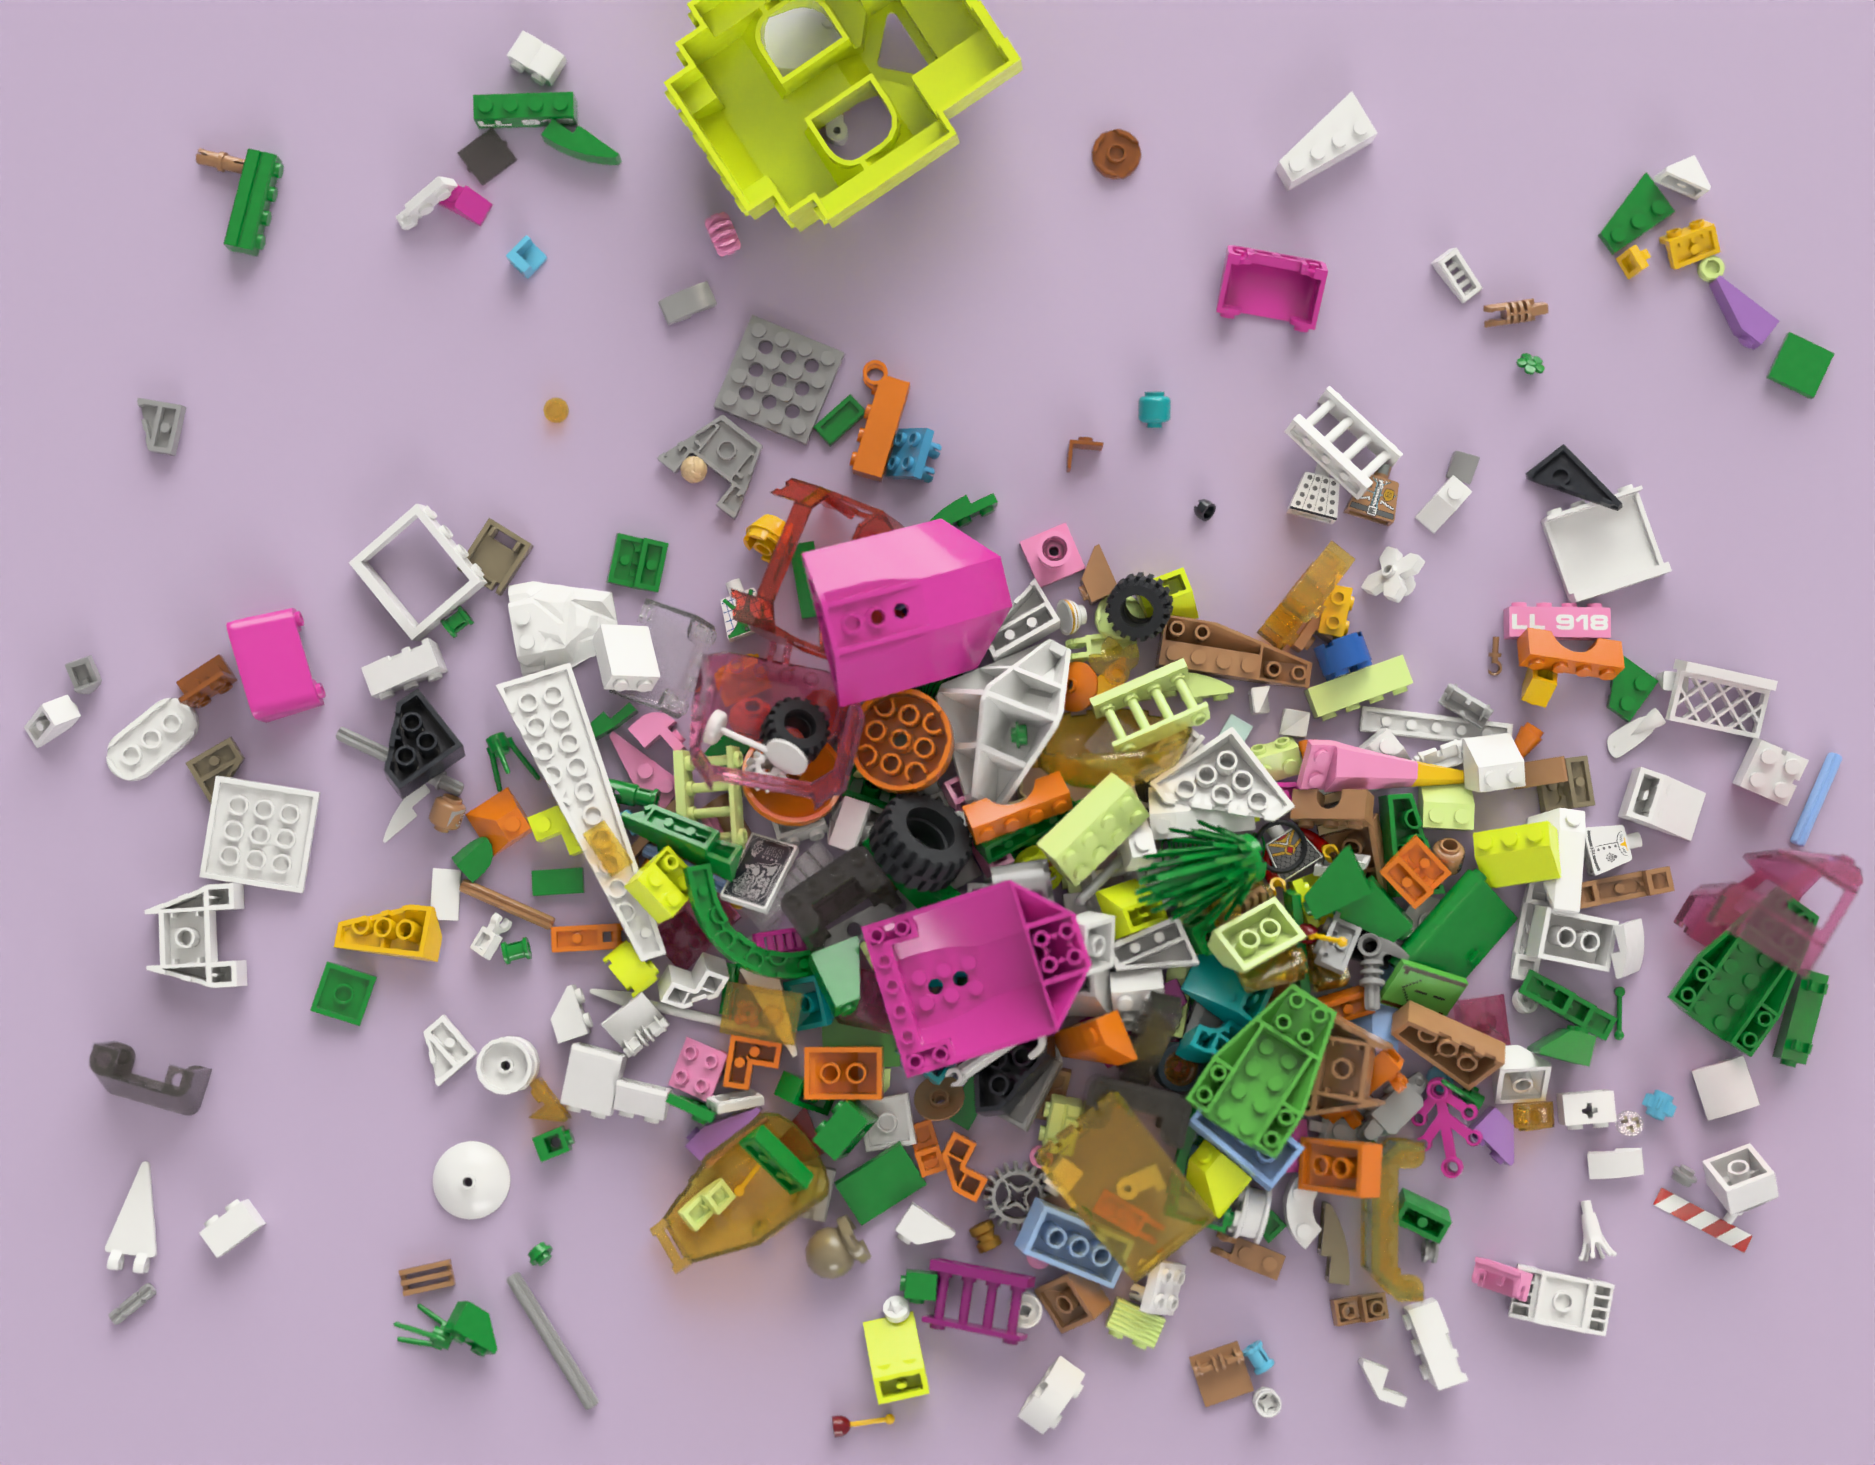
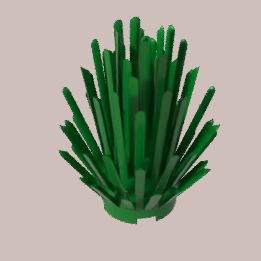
M1196 820L1199 825L1215 832L1201 828L1198 830L1190 828L1191 831L1168 828L1174 833L1203 838L1181 837L1173 838L1172 841L1207 846L1162 849L1157 851V853L1143 855L1142 858L1145 859L1179 856V858L1154 862L1150 866L1138 868L1136 871L1144 872L1170 867L1169 869L1140 877L1139 885L1156 881L1161 882L1136 889L1135 894L1138 896L1152 892L1137 899L1139 903L1147 902L1146 905L1176 897L1150 910L1152 913H1156L1182 902V906L1170 913L1175 915L1171 917L1170 922L1199 907L1186 917L1183 923L1191 921L1223 896L1220 899L1221 901L1204 918V921H1206L1215 914L1208 922L1209 927L1234 899L1235 901L1224 916V921L1229 919L1238 904L1240 907L1242 906L1252 886L1261 882L1265 877L1267 864L1266 862L1262 863L1259 850L1263 848L1252 835H1237L1219 825L1216 827L1202 820Z

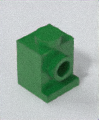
M1199 914L1182 926L1195 954L1210 956L1213 952L1207 945L1216 926L1213 922L1208 927V922L1213 915L1204 921L1207 914Z
M564 1125L532 1138L541 1162L571 1151L573 1149L571 1144L575 1143L571 1130H565ZM554 1137L560 1139V1146L555 1147L552 1144Z

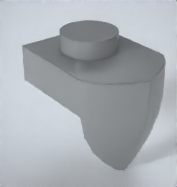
M92 655L65 664L75 692L91 694L100 686L102 679Z

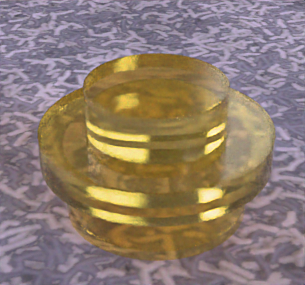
M552 398L545 403L543 411L545 417L550 422L560 423L567 418L569 407L563 399Z

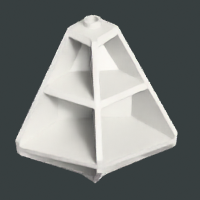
M1047 639L1035 646L941 684L935 699L947 715L953 728L955 742L952 757L966 803L971 804L987 798L996 804L1007 805L1057 729L1063 715L1071 656L1069 648L1051 639ZM1016 721H1019V724H1027L1028 744L1020 745V749H1017L1016 743L1011 742V727H1016Z

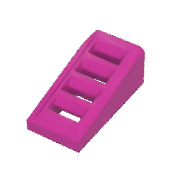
M802 927L752 934L753 942L757 944L756 946L766 949L764 938H766L768 950L779 952L806 950Z

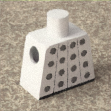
M1317 463L1315 473L1305 472L1302 475L1286 513L1333 524L1337 520L1340 483L1336 479L1330 478V474Z

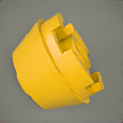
M765 514L746 528L743 543L749 551L753 547L762 554L761 560L771 564H778L780 560L783 561L784 558L790 555L794 533L792 528L782 519Z

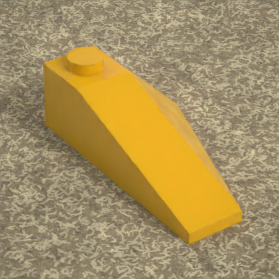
M408 904L402 906V908L381 911L379 914L338 922L334 947L438 962L442 933L435 907Z

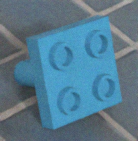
M899 428L894 437V447L891 457L887 462L885 476L891 479H920L930 483L934 477L928 474H935V470L932 467L925 466L927 456L937 459L940 453L935 451V449L939 451L942 449L940 444L932 442L934 431L928 428Z

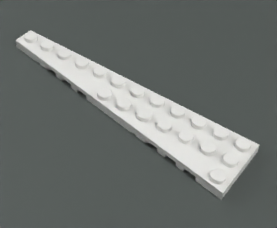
M567 663L497 684L496 688L640 961L643 962L665 955L666 951L655 919L624 888V885L639 869L571 664Z

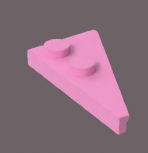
M612 731L609 737L632 783L638 784L640 788L659 789L661 796L658 806L665 809L675 798L674 776Z

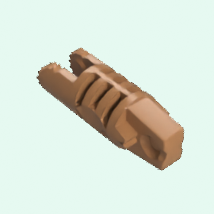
M1532 298L1483 305L1484 312L1500 311L1501 318L1484 321V327L1535 321V316L1549 313L1548 304L1545 302L1534 303Z

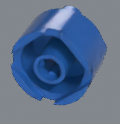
M1362 631L1334 639L1328 645L1322 644L1313 648L1326 681L1373 665Z

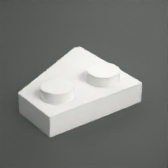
M445 1014L423 1031L429 1048L428 1054L433 1065L437 1086L442 1085L478 1054Z

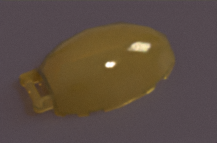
M1121 708L1115 711L1126 736L1141 730L1130 709ZM1092 709L1086 710V714L1071 716V712L1063 713L1057 729L1031 768H1041L1048 775L1059 771L1067 785L1080 789L1093 790L1111 772L1130 787L1144 785L1173 768L1188 751L1193 728L1189 726L1183 731L1137 751L1114 753L1112 742L1117 741L1106 717L1096 719ZM1142 709L1150 726L1164 720L1162 714L1161 717L1149 715V710Z

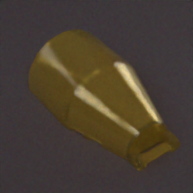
M764 1112L704 1156L701 1161L702 1164L696 1173L690 1177L689 1183L683 1192L677 1196L662 1220L649 1230L653 1237L656 1236L673 1264L671 1268L676 1275L695 1262L767 1242L828 1196L830 1183L826 1168L813 1144L792 1121L779 1113ZM762 1124L814 1175L806 1190L790 1195L771 1175L760 1167L745 1187L744 1194L736 1196L720 1215L713 1214L697 1232L691 1231L677 1213L693 1196L718 1178H723L734 1193L735 1187L742 1184L757 1164L738 1143ZM666 1229H667L668 1232L670 1233L672 1239L674 1240V1242H675V1244L677 1245L679 1251L681 1252L682 1256L684 1257L683 1259H681V1257L679 1256L677 1250L675 1249L674 1245L672 1244L670 1238L668 1237L667 1233L665 1232Z

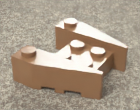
M1336 1014L1304 1115L1314 1116L1385 1105V1100L1369 1098L1376 1048L1383 1050L1393 1049V1044Z

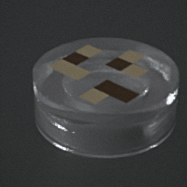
M1625 1110L1618 1114L1615 1124L1621 1134L1633 1137L1642 1131L1643 1119L1637 1112Z

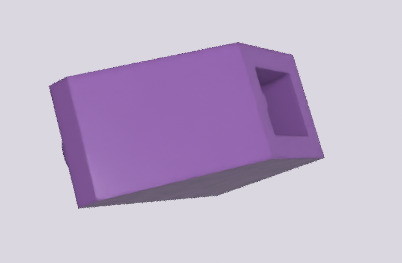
M1489 1106L1468 1128L1479 1130L1482 1133L1483 1140L1479 1145L1483 1146L1485 1144L1492 1151L1489 1155L1499 1165L1504 1163L1511 1166L1514 1163V1125L1496 1107ZM1473 1133L1471 1137L1478 1142V1136Z

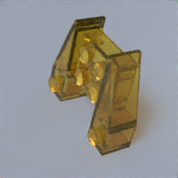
M1331 540L1256 633L1278 649L1282 650L1286 645L1291 647L1300 636L1296 632L1302 624L1307 623L1312 616L1317 619L1325 610L1324 601L1353 564L1355 558Z

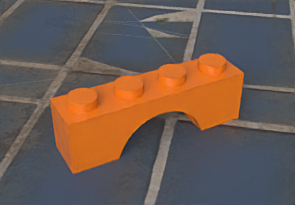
M1527 628L1517 639L1519 666L1528 667L1532 670L1542 669L1559 674L1569 673L1576 674L1579 677L1590 676L1602 680H1613L1625 668L1622 641L1598 638L1586 652H1574L1563 647L1555 639L1552 631Z
M1057 771L1035 779L1033 791L1026 799L1019 803L1000 805L984 798L962 808L966 824L976 845L1052 816L1062 814L1073 809L1070 791L1060 772Z

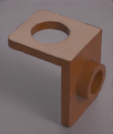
M1078 437V440L1070 439L1066 472L1071 470L1073 449L1102 451L1103 442H1094L1093 438Z

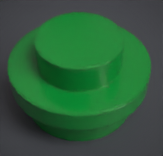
M544 1242L532 1248L528 1253L531 1265L538 1264L542 1266L552 1257L550 1253L553 1248Z

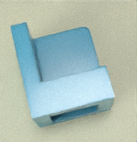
M527 235L506 255L508 261L527 279L547 260V256L533 244L531 238Z

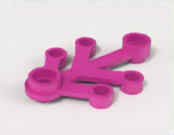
M1435 1077L1428 1082L1426 1086L1428 1097L1424 1101L1423 1107L1416 1113L1423 1116V1122L1420 1123L1416 1120V1114L1411 1118V1121L1415 1126L1426 1124L1428 1121L1427 1114L1435 1104L1438 1115L1423 1136L1417 1138L1415 1145L1421 1152L1430 1150L1433 1145V1139L1441 1129L1446 1157L1441 1163V1171L1447 1178H1456L1463 1172L1464 1166L1463 1162L1456 1155L1452 1129L1464 1137L1470 1146L1479 1145L1483 1140V1135L1479 1130H1471L1451 1115L1448 1110V1104L1459 1110L1462 1117L1468 1121L1478 1116V1108L1473 1104H1466L1454 1095L1451 1089L1441 1083V1080L1445 1078ZM1437 1085H1441L1444 1088L1443 1094H1439L1436 1091ZM1466 1108L1473 1110L1474 1114L1472 1117L1466 1114ZM1472 1133L1478 1136V1142H1473L1470 1139ZM1421 1139L1428 1142L1427 1148H1423L1420 1145ZM1450 1162L1457 1164V1171L1451 1170Z

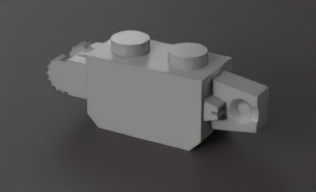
M1419 1071L1407 1078L1409 1081L1406 1084L1407 1087L1400 1093L1395 1091L1389 1083L1383 1089L1385 1094L1380 1098V1100L1386 1101L1385 1105L1366 1108L1368 1111L1363 1115L1366 1121L1356 1131V1138L1360 1142L1373 1141L1378 1136L1396 1134L1423 1107V1098L1420 1095L1426 1088L1428 1080Z

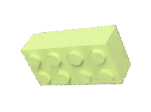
M1111 772L1050 830L1037 845L1055 869L1077 887L1128 836L1142 825L1150 815L1131 787Z

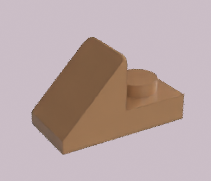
M1323 604L1316 609L1290 648L1297 653L1301 652L1303 648L1305 650L1310 648L1316 639L1312 636L1313 634L1326 643L1332 642L1333 636L1318 633Z

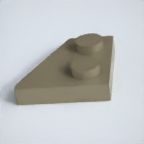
M231 736L185 764L211 804L216 776L232 778L245 757Z

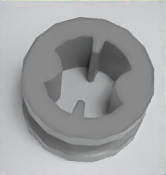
M1423 1239L1421 1245L1422 1262L1431 1260V1263L1436 1264L1439 1253L1438 1243Z

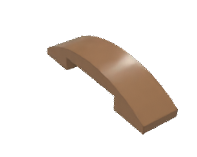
M1670 866L1582 882L1580 909L1675 891Z

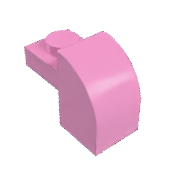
M660 712L645 714L628 728L645 749L650 748L661 737L664 738L674 751L686 749L682 744L686 741L676 729L673 732L670 730L677 722L667 714Z

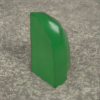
M480 837L468 843L452 857L456 866L472 883L491 865L493 858L492 845L488 838Z

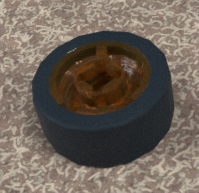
M1169 1042L1161 1046L1154 1055L1152 1061L1153 1075L1162 1087L1175 1092H1187L1194 1087L1203 1073L1204 1063H1195L1179 1057L1175 1052L1180 1042ZM1178 1062H1180L1182 1066L1180 1071L1174 1070V1068L1177 1067Z

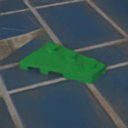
M1645 172L1598 236L1609 252L1614 255L1671 216L1675 210L1649 174Z

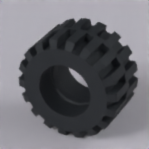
M1138 572L1136 576L1133 573L1127 575L1125 579L1122 578L1115 585L1106 603L1108 605L1105 608L1106 613H1109L1107 617L1108 623L1113 622L1114 624L1112 627L1114 632L1119 630L1122 632L1120 637L1125 639L1126 635L1130 636V641L1134 642L1137 638H1140L1141 642L1146 641L1148 637L1152 639L1162 632L1173 612V606H1171L1173 597L1168 594L1170 592L1169 587L1162 586L1163 580L1159 578L1156 581L1153 579V574L1149 573L1146 577L1144 572ZM1134 595L1145 597L1153 607V615L1148 618L1133 616L1127 609L1126 599Z
M796 696L792 700L790 697H786L783 701L779 700L776 702L775 706L768 713L760 727L759 738L763 740L761 744L764 746L773 739H782L792 743L804 753L809 765L811 761L817 758L826 745L830 736V730H828L830 723L828 720H825L826 714L824 711L820 712L818 710L820 707L817 704H810L811 700L805 699L802 701L801 697ZM785 726H792L798 729L803 734L804 739L791 735Z

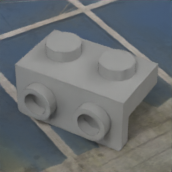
M1336 911L1333 918L1327 917L1322 931L1326 932L1325 936L1334 938L1345 937L1347 945L1339 947L1337 943L1318 939L1313 953L1317 954L1314 963L1343 975L1362 928L1340 919L1341 912Z

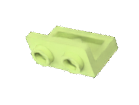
M1280 737L1273 742L1256 744L1250 748L1275 781L1299 774L1302 760L1299 746L1293 737Z

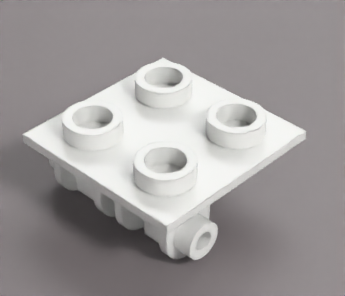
M640 992L601 1025L630 1058L632 1055L636 1056V1053L644 1048V1044L649 1046V1040L654 1042V1036L657 1037L662 1032H666V1028L670 1023L650 1000Z

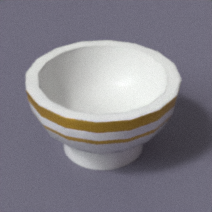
M1068 599L1058 602L1056 614L1060 619V630L1066 636L1074 634L1081 625L1087 622L1086 609L1083 605H1077Z

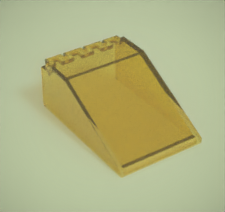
M1110 1092L1097 1102V1105L1100 1107L1098 1111L1093 1107L1088 1109L1076 1119L1079 1123L1078 1127H1075L1072 1123L1055 1136L1059 1142L1055 1144L1052 1140H1049L1037 1150L1038 1155L1035 1159L1054 1187L1134 1283H1136L1217 1219V1217L1118 1092L1114 1095Z

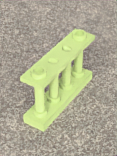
M1183 658L1090 698L1092 712L1096 719L1106 717L1117 741L1112 742L1116 759L1130 756L1143 747L1192 726L1202 725L1211 718L1207 702L1197 705L1185 683L1189 679V673ZM1172 686H1176L1188 709L1177 715H1173L1161 692ZM1149 696L1153 697L1164 718L1163 721L1151 726L1138 701ZM1126 706L1130 708L1141 729L1126 736L1115 714V711Z
M726 746L727 755L696 758L691 755V751H673L676 813L694 821L702 818L730 816L731 832H720L719 840L742 845L743 849H745L748 833L746 828H744L741 784L743 754L740 748ZM727 765V781L695 783L693 781L692 771L695 768ZM729 791L730 806L699 809L694 806V796L696 793Z

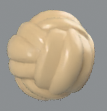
M697 456L687 457L680 467L681 475L689 483L701 482L707 474V465L703 459Z

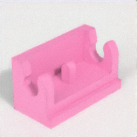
M1475 1258L1476 1263L1472 1275L1473 1283L1478 1284L1479 1287L1520 1301H1527L1533 1278L1532 1273L1490 1259Z

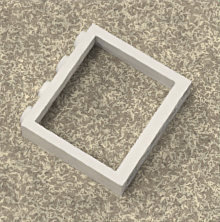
M415 504L349 562L413 641L422 640L441 623L442 619H446L457 607L466 602L487 584V581L483 578L482 569L476 563L472 564L467 558L469 553L462 545H456L451 539L453 537L452 532L445 525L441 526L435 519L437 514L428 505L425 507L420 504ZM417 518L422 521L470 580L420 624L417 623L368 562Z

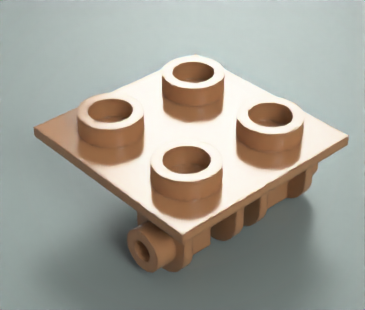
M1238 1341L1189 1357L1205 1407L1254 1391Z

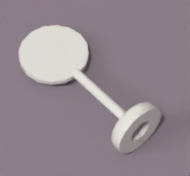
M719 709L712 714L706 725L703 741L709 745L716 744L722 735H726L765 752L769 761L785 773L800 775L807 769V758L797 746L782 739H773L764 746L726 729L727 714Z

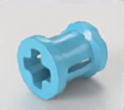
M1261 1340L1253 1342L1242 1351L1243 1355L1247 1356L1254 1366V1373L1256 1375L1264 1373L1275 1364L1273 1358L1270 1359L1263 1349Z

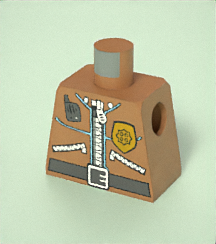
M1383 464L1374 472V475L1372 474L1369 477L1374 483L1359 500L1351 495L1344 513L1388 527L1393 524L1399 483L1388 479L1392 467Z

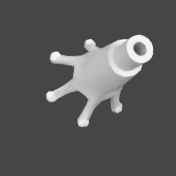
M1591 1200L1581 1201L1584 1237L1582 1252L1578 1258L1579 1261L1582 1262L1584 1260L1587 1262L1590 1252L1591 1259H1594L1595 1245L1601 1259L1605 1258L1601 1247L1608 1256H1616L1617 1252L1612 1250L1602 1234L1596 1213H1593Z

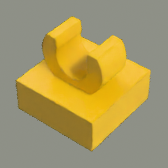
M1634 245L1618 256L1616 261L1629 280L1649 266L1646 260L1651 258V255L1647 249L1640 251L1637 245Z

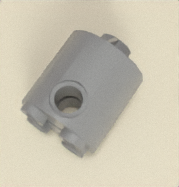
M1047 859L991 867L992 881L988 884H983V888L1011 880L1054 903Z

